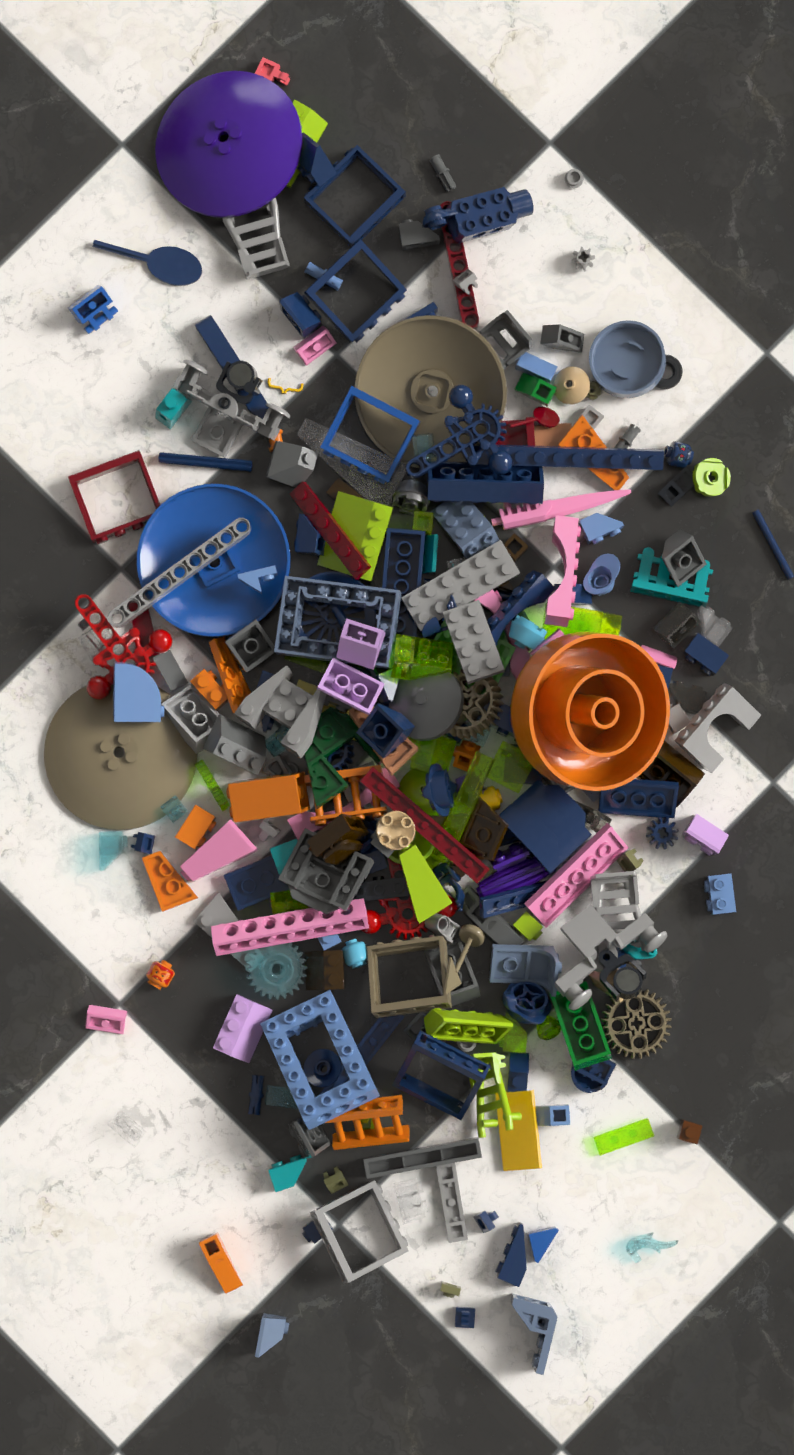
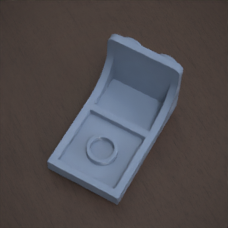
M444 501L430 511L436 521L459 547L466 560L500 541L493 526L470 501Z
M492 944L489 973L490 983L532 982L549 990L551 997H556L558 990L555 988V982L558 980V974L562 973V962H559V954L556 953L554 946Z

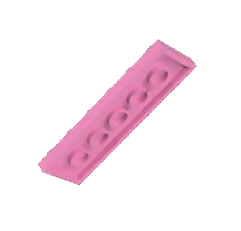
M606 823L524 904L542 925L547 928L591 885V876L602 874L629 847L615 830Z

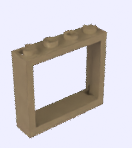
M433 934L429 938L413 937L408 941L393 940L387 944L377 942L376 945L367 946L371 1011L375 1018L426 1012L434 1008H452L451 992L443 996L381 1004L377 957L440 948L444 994L448 954L447 941L443 936H434Z

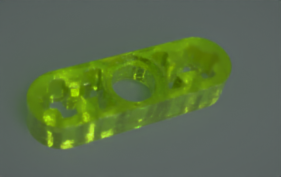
M202 759L195 763L197 770L221 810L225 811L230 808L228 800L204 760Z

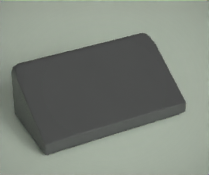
M170 650L153 657L171 692L188 683Z

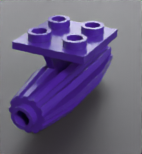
M517 842L511 844L504 851L498 850L494 861L488 860L493 869L497 871L481 880L476 890L481 898L535 884L549 874L536 861L537 858L535 856L527 858V855H530L529 851L522 843L519 844Z

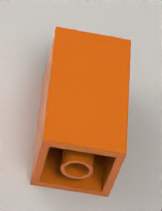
M305 772L240 780L228 784L226 793L231 802V807L229 808L230 817L233 818L234 822L300 814L310 810L307 785L304 779Z

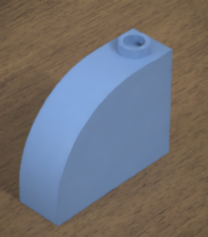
M114 662L113 721L161 722V717H164V706H161L160 692L154 679L145 670L134 664Z

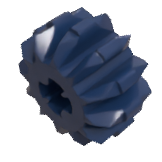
M658 817V824L654 820L651 821L654 828L650 826L646 828L652 832L646 834V838L653 837L649 844L652 845L656 841V849H659L662 843V848L665 850L667 849L666 842L672 847L674 843L670 839L678 840V837L674 836L673 833H677L679 830H672L676 823L672 822L668 825L669 818H666L663 823L662 818ZM662 828L665 829L664 832L667 834L666 837L663 836V839L660 838V834L657 833L658 830L660 831L662 830Z

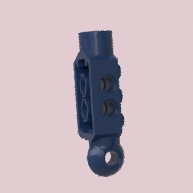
M505 187L454 200L446 209H442L440 205L426 209L424 211L425 217L422 222V228L435 230L447 224L453 239L459 244L509 230L517 222L518 218L533 214V200L526 189L509 193Z

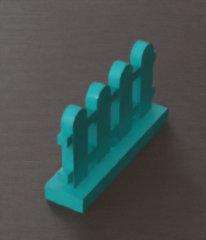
M650 547L645 548L642 554H638L637 559L641 560L639 572L634 573L633 578H637V580H633L630 592L705 608L709 597L705 593L708 594L710 589L706 587L708 575L712 576L713 574L708 560H705L707 565L697 572L695 584H689L687 580L677 587L674 581L669 579L670 573L662 556L661 558L654 557V550ZM652 563L659 564L657 576L650 575Z

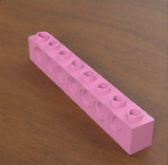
M364 898L352 900L347 911L338 909L329 914H324L313 908L219 924L211 926L216 956L367 929L369 924Z

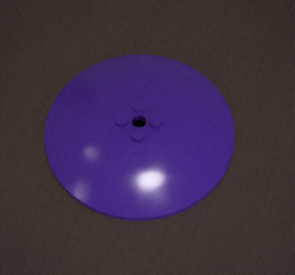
M226 71L204 77L191 84L175 98L160 123L156 138L155 154L161 179L170 193L181 204L202 215L224 218L241 216L255 211L273 200L285 188L297 168L303 139L300 118L295 106L286 93L275 83L263 76L244 71ZM228 134V140L220 142V137Z

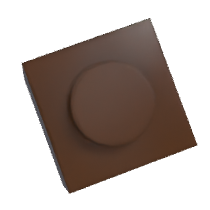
M682 1119L677 1139L698 1145L702 1125Z

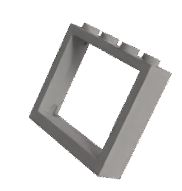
M375 1180L309 1212L343 1284L349 1283L409 1251L407 1248L408 1242L404 1236H401L399 1231V1223L390 1213V1204L384 1200L382 1196L383 1190ZM370 1190L398 1249L352 1273L324 1213Z

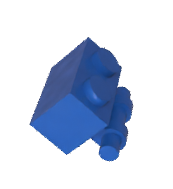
M99 285L68 307L78 323L84 324L87 321L89 322V325L84 328L87 334L97 331L101 324L107 320L110 321L114 318L113 315L118 312L115 306L108 310L107 306L113 301L104 288ZM102 311L103 314L97 319L93 318V316Z

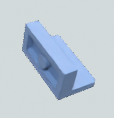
M526 352L517 361L515 369L540 378L550 384L558 366Z

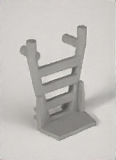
M276 198L271 200L267 206V212L271 214L269 218L234 227V217L222 218L238 248L246 280L290 267L282 238H280L279 211ZM272 225V233L244 241L239 236L240 234ZM273 241L274 248L251 255H249L246 249ZM274 256V264L256 268L254 262Z
M635 871L595 874L590 877L593 908L600 916L633 913L635 920L641 916L638 906L637 873ZM623 883L625 890L604 891V884ZM628 898L630 905L602 907V901L605 899ZM635 920L607 922V924L613 930L625 929ZM641 939L637 940L636 942H641V950L644 951L646 944ZM596 946L594 949L599 954V947Z

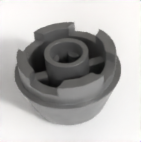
M416 480L401 481L392 495L393 506L399 507L398 511L405 514L414 515V511L424 513L430 503L426 485Z

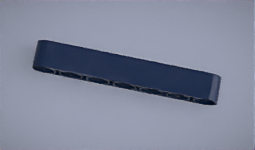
M211 315L195 324L197 331L222 370L227 361L231 364L240 361ZM235 389L238 395L247 396L249 394L246 391ZM261 392L258 396H254L249 404H245L251 414L261 419L264 418L268 407L265 406L267 401Z

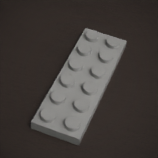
M500 540L401 597L421 632L425 623L431 618L437 617L438 621L444 618L443 612L448 610L447 604L450 601V595H453L457 607L471 603L519 575L520 571Z

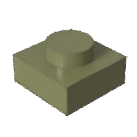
M442 1281L440 1291L443 1292L444 1296L454 1298L455 1295H460L461 1287Z

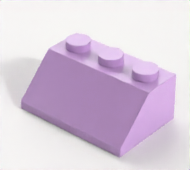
M332 658L317 689L369 715L384 683Z
M236 994L213 1048L250 1063L263 1033L260 1023L268 1020L273 1010Z

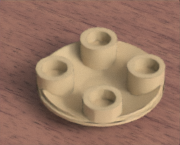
M388 812L377 823V838L388 849H403L409 846L415 836L414 822L404 812Z

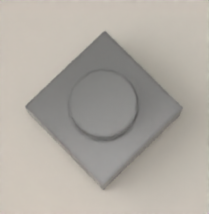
M591 405L581 414L593 429L604 418V415Z

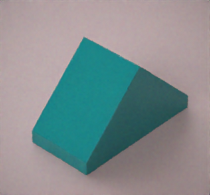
M294 839L270 848L279 875H281L298 840Z

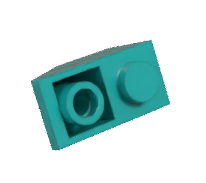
M301 1155L290 1158L291 1162L283 1164L282 1161L271 1164L272 1168L268 1171L275 1192L294 1187L307 1161L306 1157L302 1158Z

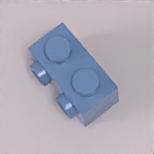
M732 874L707 876V880L704 881L705 892L709 894V900H706L707 911H711V915L736 912Z

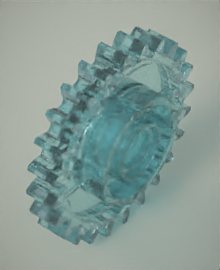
M291 942L254 949V954H248L251 960H247L246 963L250 967L245 968V971L250 972V974L246 978L252 979L249 983L250 986L256 985L254 988L255 992L261 990L260 995L262 997L267 993L268 999H271L274 995L275 999L278 1000L280 995L286 999V993L293 995V989L299 990L297 984H304L301 977H306L307 975L302 971L307 969V967L302 965L306 959L300 958L303 952H297V945L291 947ZM274 964H279L280 971L274 974L272 967Z

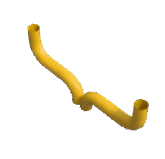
M268 378V386L280 389L283 394H287V391L300 392L303 389L304 384L301 383L299 389L287 388L284 391L280 386L271 385V378Z

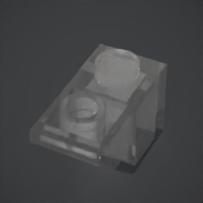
M701 605L697 611L701 635L719 647L732 630V627L729 626L731 623L723 617L718 618L715 616V611L710 607L705 606L704 608Z

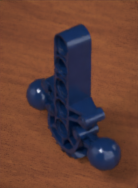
M465 385L454 386L450 390L449 401L454 407L462 409L464 416L445 417L444 425L451 436L411 459L406 465L407 475L411 478H418L459 453L463 455L470 467H474L481 458V454L486 451L490 456L488 459L490 470L497 475L508 473L512 467V458L507 452L500 451L496 445L498 440H505L500 434L507 433V430L501 429L506 426V422H499L504 418L503 415L496 417L499 410L496 409L493 413L490 412L492 409L491 405L485 410V404L483 403L481 404V409L475 410L472 405V390ZM464 421L468 426L463 429L459 422ZM478 425H482L485 427L486 432L478 434L475 428ZM461 435L469 437L467 444H462L459 441ZM479 442L480 449L475 452L473 445ZM450 445L453 448V452L446 454L443 452L442 447ZM429 454L434 455L436 462L433 464L428 463L426 456ZM412 464H417L420 467V471L412 473L409 467Z

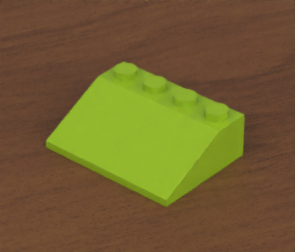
M338 491L332 516L371 565V568L361 579L372 581L393 507ZM325 541L324 556H319L317 565L351 575Z

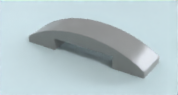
M455 1163L436 1166L448 1242L468 1240Z

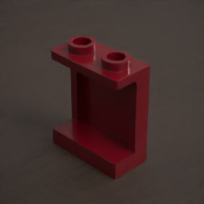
M524 420L501 421L506 422V426L501 429L507 430V433L500 434L505 440H498L496 445L535 446L534 422L509 428L510 424Z

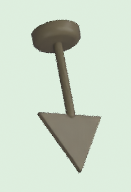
M463 925L459 931V938L465 943V947L456 967L452 957H449L443 995L448 994L462 984L458 972L469 947L482 945L486 938L483 930L475 925Z

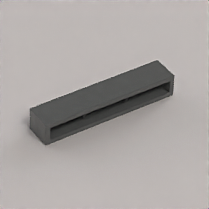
M475 1137L366 1157L363 1160L366 1177L369 1179L482 1158L479 1138Z

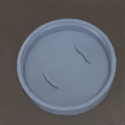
M626 320L607 326L596 336L589 352V365L594 380L605 392L619 398H635L648 393L659 383L665 371L666 354L660 337L652 328L641 322Z

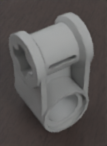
M438 913L425 920V926L436 936H443L447 944L453 943L454 935L461 928L449 917Z

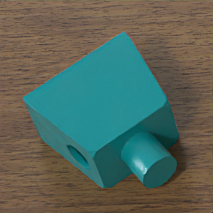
M172 388L156 408L155 419L171 430L192 403V400L177 389Z

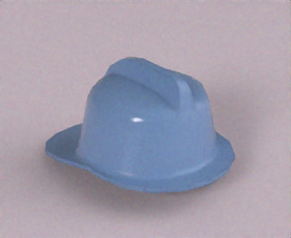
M603 554L593 562L583 580V586L588 593L600 596L609 593L613 589L615 579L620 570V562L615 555Z

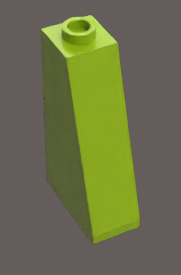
M413 841L409 846L400 849L397 853L414 914L420 924L450 905L452 901Z

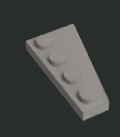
M220 893L212 899L194 920L211 937V926L238 921ZM259 949L231 953L250 972L264 959Z

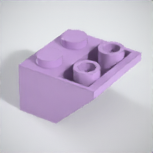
M346 618L336 658L374 670L386 633L384 630Z
M698 814L693 816L682 833L686 836L684 839L692 845L697 843L701 846L700 850L709 856L718 854L729 836Z

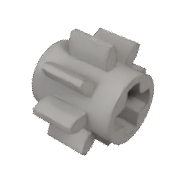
M581 247L579 252H573L576 258H573L571 263H576V270L583 268L585 272L587 266L593 267V263L590 260H594L595 255L590 254V248L584 250ZM584 256L586 262H583L582 259H580V257Z

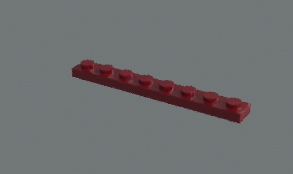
M374 767L362 778L360 782L393 811L406 813L413 820L415 830L475 883L478 884L490 870Z

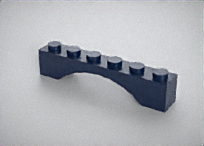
M535 570L528 573L524 581L513 590L512 595L500 605L499 610L487 620L496 646L503 630L518 613L535 604L544 603L556 589L542 573Z

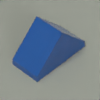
M557 1227L528 1232L535 1262L539 1263L559 1231Z

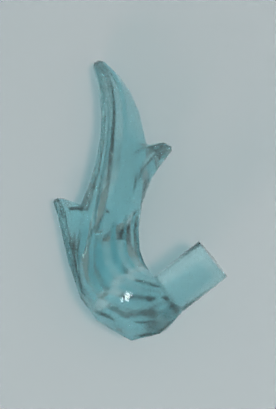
M652 1232L630 1239L626 1245V1251L633 1261L638 1263L641 1261V1257L637 1252L639 1249L651 1248L660 1254L661 1249L675 1246L678 1240L658 1241L652 1238L654 1234Z

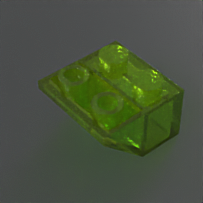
M443 736L430 741L416 740L415 745L418 747V751L412 756L409 769L429 773L430 766L437 763L443 770L449 771L456 741Z

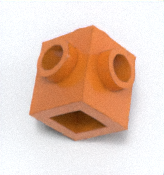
M465 740L462 741L460 746L456 745L453 752L455 757L453 767L471 773L474 765H478L482 755L479 754L481 746L476 745L472 741Z

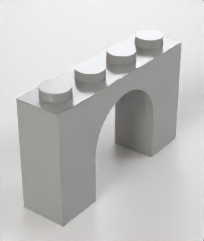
M723 683L716 689L715 694L703 704V708L691 718L690 723L679 732L678 737L674 740L704 770L713 773L724 760L708 742L707 731L710 723L719 715L729 714L740 726L749 730L761 716L749 702L732 686Z

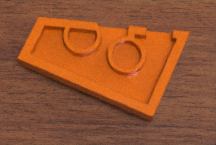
M161 851L142 857L162 912L198 899L197 895Z

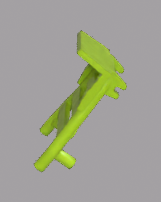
M496 1052L470 1055L486 1064L491 1063L492 1070L489 1068L484 1081L494 1078L496 1084L484 1088L483 1081L476 1093L478 1138H486L485 1127L498 1126L497 1119L484 1120V1113L500 1108L503 1110L506 1131L514 1130L512 1120H521L522 1114L520 1112L511 1113L500 1071V1068L506 1066V1063L501 1062L502 1059H505V1056L496 1054ZM469 1077L472 1088L476 1081ZM496 1093L499 1094L500 1100L484 1104V1097Z

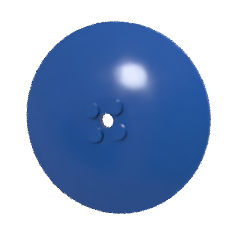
M197 485L182 490L168 498L154 511L147 521L140 536L137 550V571L142 588L236 519L245 518L251 526V532L247 537L218 557L220 560L218 567L214 568L208 564L152 605L156 612L173 626L199 636L220 637L232 635L255 619L258 622L261 621L278 603L283 593L285 576H289L290 572L289 543L277 516L255 495L230 485ZM240 523L237 526L239 532H244L247 529V525L244 523ZM225 534L222 536L221 541L229 543L232 537ZM214 546L206 548L208 555L216 552V547ZM192 558L190 564L198 566L201 562L200 558ZM274 565L276 567L277 575L274 576L273 580H259L262 594L238 579L237 574ZM182 568L175 571V576L178 578L183 577L185 574V570ZM162 580L159 583L161 589H166L169 586L168 580ZM151 591L144 593L148 600H151L154 596V593Z

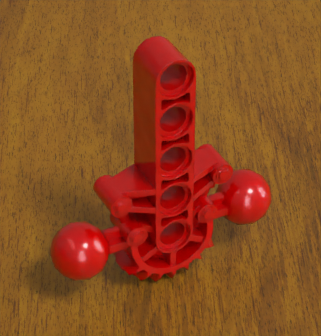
M79 594L74 600L76 609L105 646L92 657V662L95 665L108 669L109 673L105 676L97 675L90 678L86 685L90 697L100 700L109 695L111 685L113 684L114 664L110 666L107 664V661L113 658L116 662L124 663L126 660L132 659L136 666L142 668L147 673L154 674L155 671L150 669V666H156V663L150 662L149 657L155 652L158 654L165 653L171 648L172 637L169 632L163 629L153 631L149 636L148 644L142 647L140 645V631L136 627H131L119 636L88 595ZM82 597L88 599V606L85 608H80L78 605V601ZM98 613L100 615L98 623L93 624L90 622L91 614ZM105 628L110 629L112 632L111 637L108 639H104L101 636V632ZM132 642H135L136 647L131 652L128 647ZM116 644H121L123 646L122 653L114 654L113 647Z
M388 857L387 862L390 876L395 878L394 874L397 871H402L401 864L393 862ZM448 895L452 903L437 913L450 918L457 911V903H455L453 896ZM410 896L405 901L399 897L379 899L378 901L384 906L386 913L379 914L374 910H367L369 928L361 930L366 934H374L381 928V925L390 924L392 929L389 933L392 934L396 930L398 932L396 938H399L400 934H404L403 940L407 939V934H410V938L414 937V933L421 937V929L425 933L428 931L424 927L425 921L420 924L417 921ZM388 901H396L397 909L390 908ZM404 909H410L413 912L411 919H405L402 916Z

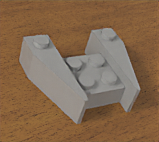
M285 666L245 697L234 714L241 722L254 730L265 715L289 728L281 744L286 750L302 758L313 742L327 694L317 689L314 695H311L291 683L289 680L293 673L288 666Z

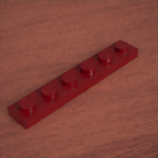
M302 481L290 493L291 497L354 579L359 580L371 568V565L309 485Z

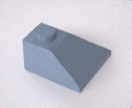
M263 1313L255 1357L259 1358L282 1340L283 1334L288 1333L289 1323L286 1322L287 1317Z

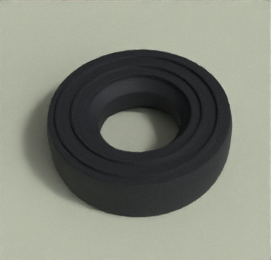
M666 355V365L672 368L673 374L668 379L661 378L656 385L660 389L673 388L682 378V365L677 358L671 355Z

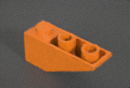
M218 1232L201 1240L199 1245L225 1294L243 1286Z

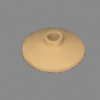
M567 367L561 370L553 383V386L557 387L555 396L561 402L570 405L584 400L590 390V379L586 372L578 367ZM569 381H572L571 387H567Z

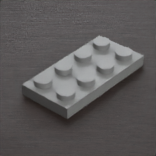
M479 600L443 612L467 684L505 672Z

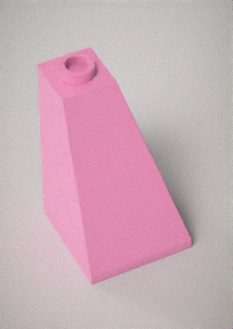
M229 820L180 866L182 869L180 873L187 881L190 879L196 881L255 853L258 849L232 820Z

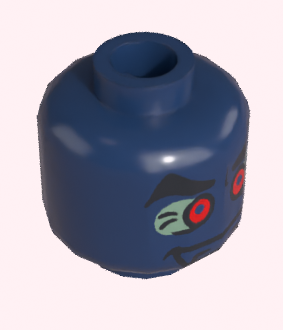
M673 441L664 450V457H666L669 465L685 468L693 460L694 452L688 444Z

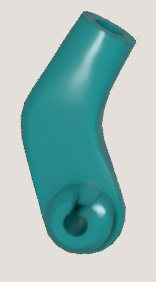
M630 943L622 949L624 953L630 955L635 960L654 958L657 955V949L645 952L641 950V947H635Z

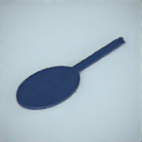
M98 240L93 241L92 247L147 262L148 269L153 276L167 284L176 286L190 285L198 281L202 275L200 261L192 253L178 247H160L147 255Z

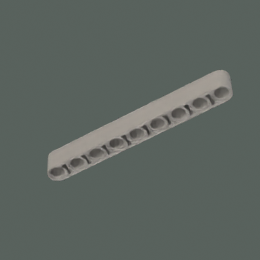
M245 518L236 519L111 610L108 614L109 623L115 628H121L247 537L251 532L249 521ZM240 523H244L247 525V529L244 532H239L237 526ZM223 535H230L232 537L231 541L223 543L221 541ZM214 546L216 547V552L208 555L206 548ZM192 558H200V564L192 566L190 564ZM179 568L185 570V574L181 578L175 576V571ZM162 580L169 581V586L166 589L159 587V583ZM145 592H153V598L151 600H145ZM132 602L138 604V608L134 612L128 610V606ZM115 614L122 615V621L120 623H114L112 621V618Z

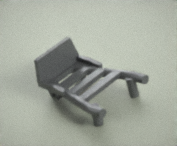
M508 310L502 312L479 331L485 339L492 336L506 352L507 356L504 359L497 353L504 370L532 348V338ZM506 329L517 342L513 348L501 335L500 331Z

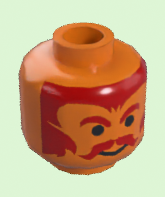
M163 959L161 963L154 961L146 973V977L149 979L147 982L160 990L162 987H168L175 975V972L171 969L172 964Z

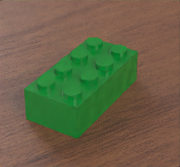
M587 981L579 985L583 991L589 989ZM557 991L556 997H551L575 1071L612 1059L592 996L582 1007L570 1010L569 1005L571 1002Z

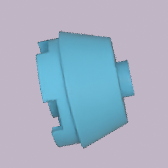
M517 615L514 621H511L509 637L515 640L514 644L522 649L527 647L534 650L545 640L544 637L547 631L543 628L540 629L528 619Z

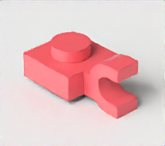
M264 57L262 58L255 74L263 76L272 82L276 79L286 86L290 81L289 74L279 71V64Z

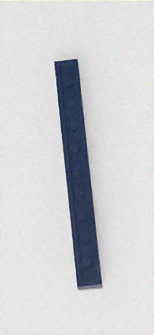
M479 444L473 445L475 452L480 449ZM497 445L500 451H505L511 456L512 466L663 470L664 450ZM487 451L481 454L477 464L488 465L490 456Z

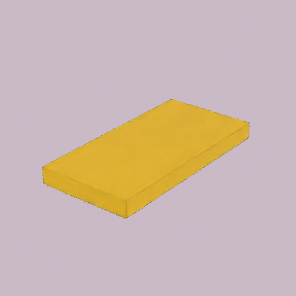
M534 1090L506 1092L511 1113L520 1112L522 1119L512 1120L514 1130L506 1131L502 1108L497 1109L503 1171L542 1168ZM496 1093L495 1096L497 1101L500 1100L499 1094Z

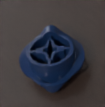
M436 763L432 764L429 773H426V786L422 790V795L425 799L429 800L432 810H436L441 817L449 814L450 808L454 805L453 794L457 790V785L450 780L447 770H443Z
M511 983L503 993L502 1000L508 1014L520 1023L541 1024L551 1012V1002L545 990L535 983Z

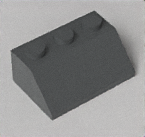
M221 714L218 715L202 749L258 775L266 759L265 736Z

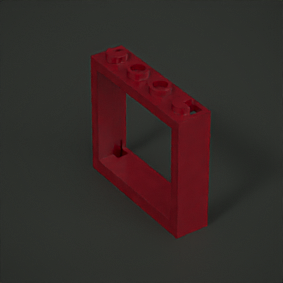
M140 450L68 476L93 543L102 544L114 535L117 538L125 535L126 531L133 529V531L142 529L152 514L96 534L78 487L79 484L139 463L155 508L157 509L160 506Z

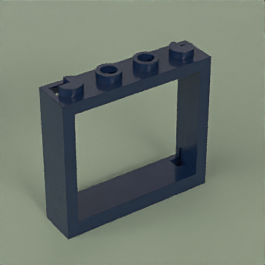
M358 145L347 150L344 154L345 157L333 164L337 174L320 187L318 185L314 188L310 187L304 194V203L350 247L358 240H363L406 197V192ZM358 158L393 194L349 236L314 200Z
M360 239L321 275L304 294L349 343L353 341L357 343L365 336L363 332L367 328L371 330L378 323L376 319L379 316H386L392 310L390 306L394 302L398 304L405 297L404 293L407 289ZM361 250L398 291L352 334L315 293Z
M420 1030L392 1086L462 1120L483 1083L490 1065ZM416 1051L476 1081L465 1102L405 1073Z

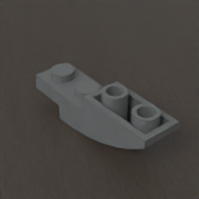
M467 886L463 890L465 894L463 908L466 910V914L495 942L503 945H521L525 941L500 914L482 918L480 916V897L471 886Z

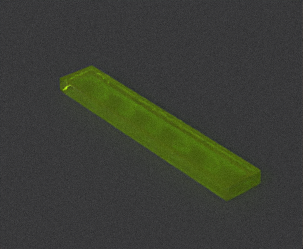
M479 751L475 753L454 805L443 826L457 841L461 839L495 761L494 758ZM434 848L430 857L449 865L450 860L438 849Z

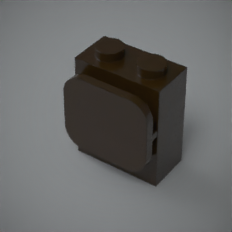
M340 814L307 842L310 846V852L315 857L323 858L326 863L338 865L354 855L355 851L358 852L363 847L360 840L369 834V831L360 817Z

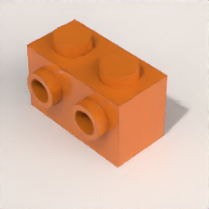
M203 669L190 682L218 711L228 702L223 684L220 686L215 681L217 676L211 670L207 672Z
M195 805L175 838L195 850L198 847H202L207 840L205 838L208 831L212 832L217 824L215 822L216 817Z

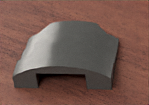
M305 828L278 880L289 886L294 900L324 914H329L338 909L347 911L363 880L367 878L374 864L373 859L355 851L352 857L341 864L326 863L323 858L315 857L310 852V846L307 841L317 833Z

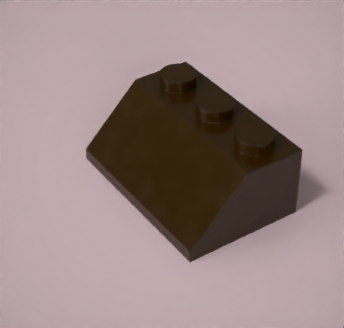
M664 740L653 762L639 777L642 780L679 782L676 807H678L697 786L705 773Z

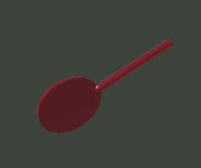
M541 406L534 409V418L510 424L509 428L535 421L544 427L551 428L558 426L560 418L554 410Z

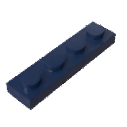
M547 881L479 898L480 916L487 918L525 908L526 905L524 903Z

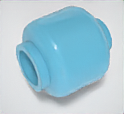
M357 939L345 942L346 946L342 948L345 964L351 966L352 969L366 965L368 954L365 943L362 941L357 942Z

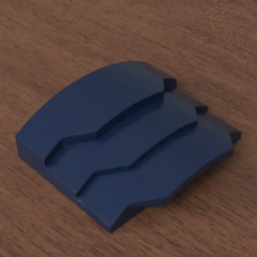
M539 779L499 814L509 825L507 831L509 833L512 832L537 858L536 861L549 875L592 835L585 827V811L559 785H544Z

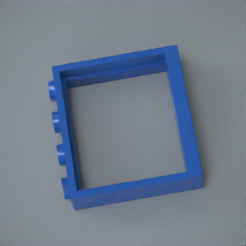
M351 386L320 448L324 449L323 454L331 458L334 455L340 457V462L349 467L351 464L357 466L358 472L366 476L369 472L375 475L374 480L382 484L385 481L390 483L421 421ZM354 397L412 425L387 475L330 446Z

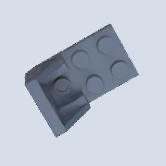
M512 1293L511 1304L530 1331L541 1333L538 1335L536 1345L539 1349L538 1353L533 1355L532 1367H534L537 1374L544 1375L558 1318L557 1314L548 1302ZM543 1319L542 1323H538V1320Z

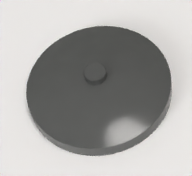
M433 664L420 665L408 670L400 677L393 701L389 703V708L402 713L415 726L409 734V738L419 741H430L445 735L457 723L464 704L463 690L457 678L447 669Z

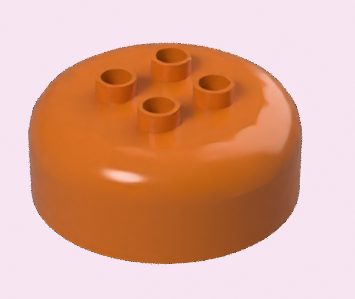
M575 632L549 641L538 649L526 662L517 678L512 694V729L517 745L526 760L548 779L562 785L584 790H610L623 786L638 777L648 768L659 753L669 725V693L660 668L647 651L638 644L614 634Z

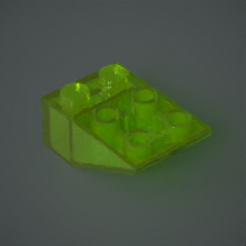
M396 634L390 677L413 680L451 672L453 643Z

